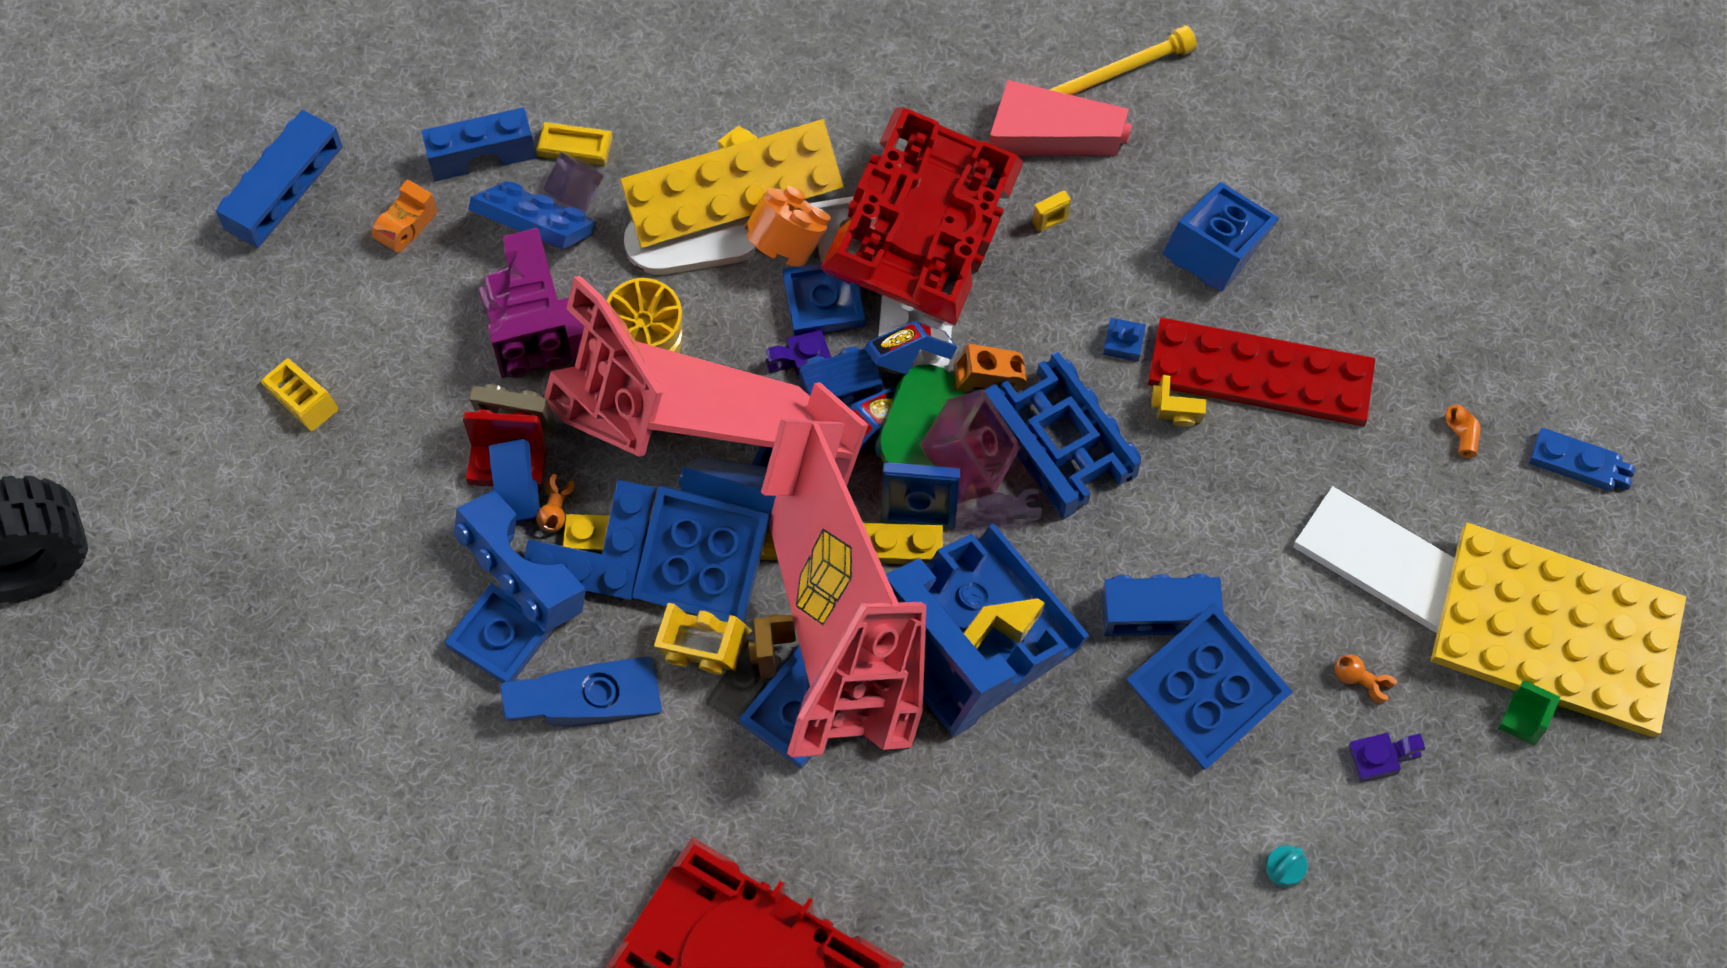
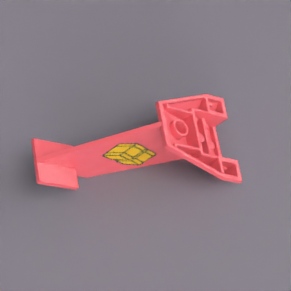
M781 419L761 493L764 495L776 496L769 519V526L810 685L809 690L804 696L787 752L791 757L823 755L828 738L862 735L882 750L912 748L923 711L926 605L922 602L898 603L835 462L845 426L841 422Z

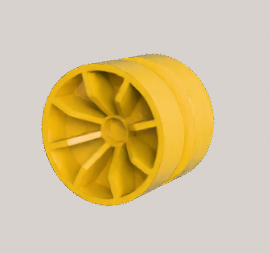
M636 278L620 284L611 292L607 302L625 322L634 341L680 353L683 339L682 308L679 298L669 286L651 278Z

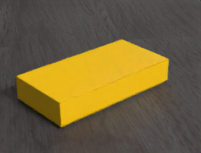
M543 122L536 149L537 156L605 166L612 141V131Z

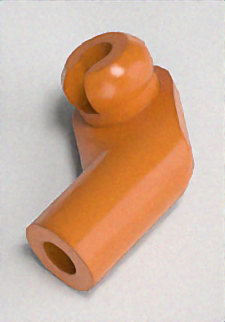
M1458 404L1451 405L1446 409L1445 417L1448 426L1460 438L1458 454L1465 458H1475L1478 452L1480 423L1463 406Z

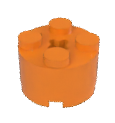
M787 186L785 191L769 188L764 192L745 225V229H749L746 236L757 249L767 256L775 259L779 254L788 258L785 264L803 266L807 263L825 233L830 216L822 209L813 207L804 200L805 195L794 187Z

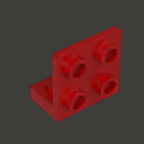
M486 409L464 412L463 422L471 444L466 474L468 485L493 486L489 445L525 439L530 443L532 479L538 482V489H542L547 446L538 416H533L527 412L500 414Z

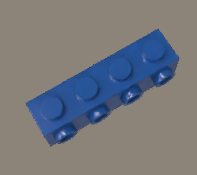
M303 109L294 119L288 121L280 136L273 144L265 148L262 157L257 163L243 174L234 190L220 201L216 213L223 229L259 248L343 148L337 128Z

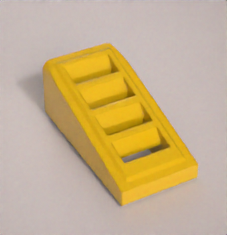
M289 358L285 359L260 380L262 385L310 431L315 430L338 411V406L331 395ZM292 374L294 375V377L291 380H289L285 385H283L281 388L278 387V385H280L283 381L289 378ZM307 396H309L305 401H303L300 405H298V403H300V402H301L302 400H304Z

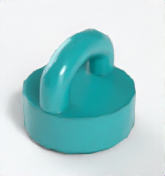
M1279 846L1272 851L1266 861L1267 875L1279 887L1291 888L1297 886L1302 882L1308 871V862L1303 849L1300 847Z

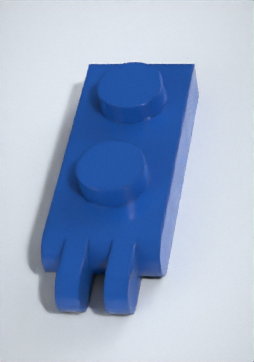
M1541 427L1537 434L1529 461L1531 465L1607 491L1614 490V487L1624 490L1630 489L1632 483L1630 477H1633L1635 467L1623 462V457L1619 453Z

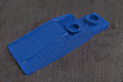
M649 656L567 669L539 676L538 679L503 682L500 687L506 721L545 718V722L552 726H585L658 715L662 712L653 659Z

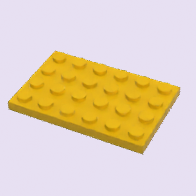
M1467 522L1461 530L1430 662L1514 691L1522 681L1530 682L1560 696L1558 706L1656 738L1661 734L1687 596Z

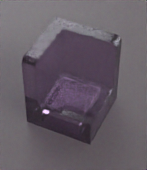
M561 152L544 186V191L556 200L585 212L604 174L590 164Z

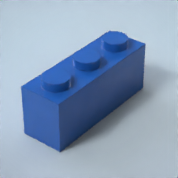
M1201 573L1189 575L1187 578H1171L1166 574H1157L1149 578L1133 579L1129 575H1117L1111 579H1105L1101 593L1104 636L1177 635L1212 603H1215L1224 613L1220 577H1209Z

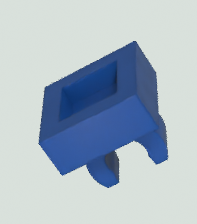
M1110 317L1103 355L1139 362L1146 324Z

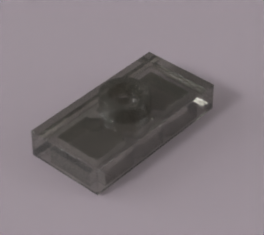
M750 639L742 647L735 671L727 669L706 700L707 706L737 724H740L739 718L771 679H761L758 664H751L748 641H752ZM774 654L777 670L781 664V657Z

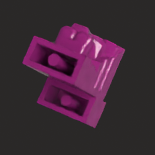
M534 228L502 236L508 267L488 274L484 278V285L478 289L482 305L487 311L486 314L489 322L487 326L501 378L509 376L513 378L522 377L529 371L544 367L548 369L558 368L565 362L572 360L575 366L585 326L566 309L569 297L560 300L557 298L539 229Z

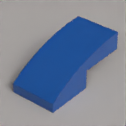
M525 439L489 445L494 490L517 514L516 523L536 519L539 510L538 482L532 479L530 443Z

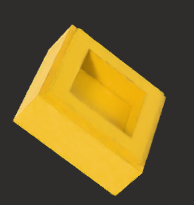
M1065 190L1034 204L1032 224L1038 232H1043L1068 219L1071 198Z

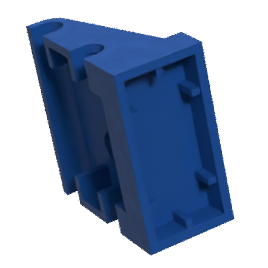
M994 523L987 527L984 534L978 540L973 534H970L938 549L926 565L919 558L886 574L898 603L922 602L926 605L923 701L953 737L974 726L983 714L1070 657L1082 647L1090 636ZM1037 598L1044 602L1040 617L1019 644L995 627H993L978 649L964 635V632L984 606Z

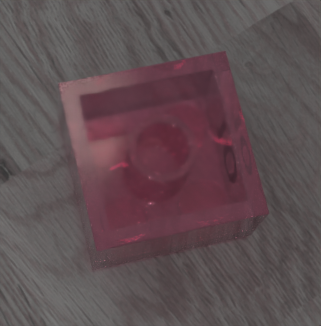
M984 389L948 399L920 445L934 466L961 468L958 502L995 494L1021 447Z

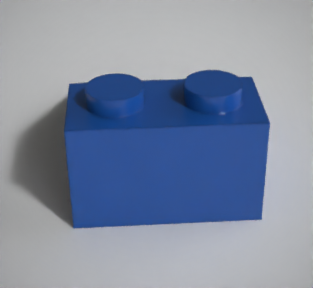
M1219 182L1178 222L1162 255L1172 260L1177 267L1186 269L1201 278L1206 285L1223 292L1236 278L1278 222L1279 217L1224 183Z

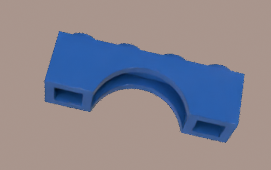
M495 490L456 509L454 534L457 541L462 546H467L476 556L481 568L489 571L498 580L503 592L507 596H512L517 601L528 620L536 622L546 633L583 612L586 588L563 563L555 565L536 564L520 557L512 549L510 543L514 539L517 514Z

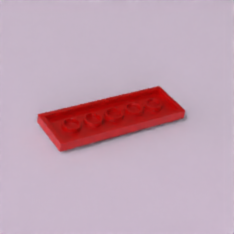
M1160 317L1147 385L1159 386L1162 376L1168 375L1170 376V390L1365 427L1368 419L1376 358Z

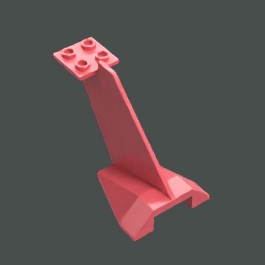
M581 276L574 277L566 309L585 326L576 363L573 367L550 372L544 396L548 401L550 409L564 423L640 457L646 453L652 430L773 448L781 419L841 422L845 426L835 462L847 486L868 424L822 383H814L811 395L809 396L799 386L634 341L625 322L604 297Z

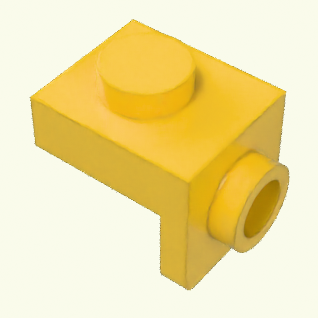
M1168 375L1162 376L1159 386L1153 385L1151 407L1157 408V419L1173 420V424L1180 427L1195 426V422H1202L1206 414V399L1169 396L1170 376Z

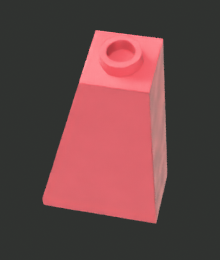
M1008 80L993 124L989 143L1018 156H1117L1121 143L1128 144L1132 124L1126 123L1129 111L1127 108Z

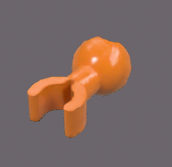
M552 474L545 483V491L549 496L548 502L539 508L536 515L538 527L547 533L558 532L563 528L566 516L561 507L563 500L574 489V481L571 480L565 485L564 490L558 494V488L555 484L556 474Z
M1353 654L1344 655L1336 661L1334 671L1338 680L1347 685L1356 683L1368 689L1371 699L1378 704H1384L1388 700V696L1380 691L1378 685H1385L1390 689L1397 683L1395 678L1390 675L1375 676L1365 670L1364 662Z

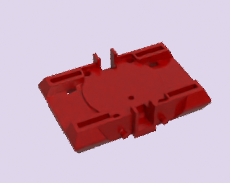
M905 107L895 108L879 142L884 148L882 156L873 153L870 163L868 162L856 188L853 200H851L848 206L849 212L847 217H850V219L838 229L823 261L821 270L828 276L849 285L853 282L925 313V317L943 325L956 326L972 288V270L978 272L1004 212L1003 208L996 205L999 199L1010 197L1024 162L1014 153L985 141L979 142L940 125L938 121ZM900 138L908 141L904 151L896 149ZM990 177L999 180L995 190L986 187ZM853 239L862 242L856 255L848 252ZM947 278L956 282L951 295L941 292Z
M692 837L606 968H635L633 964L636 960L649 968H863L850 960L855 957H859L861 965L865 968H902L904 962L860 936L849 937L834 928L833 923L828 919L824 918L821 920L814 916L813 899L808 898L804 906L785 895L784 882L779 880L772 891L769 884L764 881L759 883L742 873L736 862ZM724 876L726 884L728 886L716 880L715 878ZM703 886L717 893L712 897L711 901L704 898L707 890ZM747 897H754L752 900H746ZM819 939L826 940V942L824 943H818L816 941ZM659 952L673 959V962L671 961L669 965L663 963L664 956Z

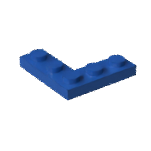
M617 480L602 554L528 539L524 559L542 565L563 563L586 588V591L634 600L632 594L657 488Z

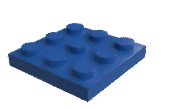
M662 485L658 486L632 598L663 606L672 603L677 605L682 611L697 615L699 611H706L724 622H728L731 615L738 617L745 624L771 513Z
M1215 603L1206 608L1125 680L1203 770L1209 768L1293 693L1291 688Z

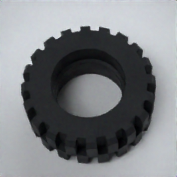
M13 475L4 476L0 480V603L9 602V604L20 602V599L27 597L35 598L42 595V592L48 589L52 591L61 586L63 580L71 579L75 575L76 570L81 568L88 552V543L75 498L62 485L47 478L39 480L36 476L25 475L23 478H15Z

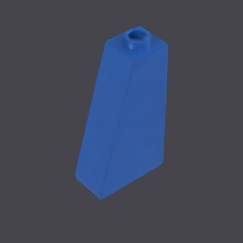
M700 456L684 466L679 475L678 483L682 491L768 513L772 512L776 496L761 493L767 467Z

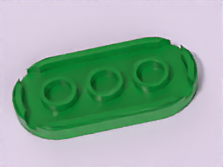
M930 364L917 365L911 368L907 375H904L897 386L876 439L875 450L877 458L880 456L883 463L948 467L969 407L966 391L956 390L954 375L941 367Z

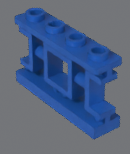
M1056 351L1051 354L1050 361L1045 362L1044 360L1038 363L1037 375L1041 382L1017 394L1008 380L1001 384V388L994 384L983 390L982 409L1064 520L1076 513L1079 505L1084 506L1089 503L1091 493L1085 484L1108 471L1119 485L1126 482V478L1133 480L1138 476L1141 456L1137 448L1131 442L1127 443L1122 437L1116 420L1110 414L1106 415L1101 409L1095 392L1090 387H1085L1079 380L1073 363L1068 359L1064 360L1061 354ZM1059 384L1068 398L1052 406L1046 396L1056 391ZM1033 404L1039 414L1029 419L1026 425L1017 412ZM1068 416L1083 437L1059 450L1043 428ZM1100 439L1110 454L1094 462L1087 451L1098 446ZM1074 459L1081 470L1070 476L1068 483L1058 468Z

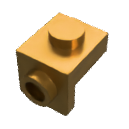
M771 614L762 618H754L756 640L748 641L751 664H758L761 679L776 677L774 645L796 642L794 619L791 614Z

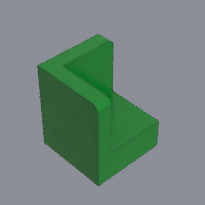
M1522 681L1511 696L1498 729L1535 746L1547 731L1560 696L1530 682Z

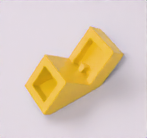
M1037 598L984 606L964 632V635L978 649L993 627H995L1019 644L1040 617L1044 602Z

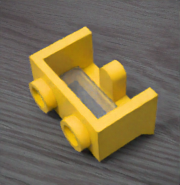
M668 603L654 647L666 656L665 661L670 664L687 667L689 661L700 663V669L712 674L721 675L723 669L735 671L744 640L752 630L735 616L730 615L728 622H723L709 612L699 611L698 616L689 615L677 605Z

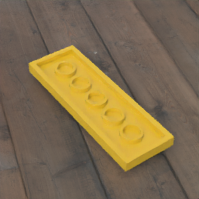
M824 119L619 179L640 248L752 215L764 192L769 188L785 191L787 186H791L800 190L806 199L844 187Z

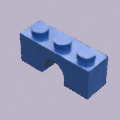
M525 107L421 130L434 182L469 174L467 165L470 160L483 154L498 156L503 166L537 158Z

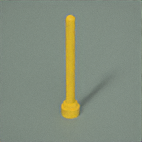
M1188 25L1173 30L1172 35L1168 36L1167 40L1049 90L1073 95L1173 53L1174 55L1181 54L1184 56L1197 49L1195 35Z

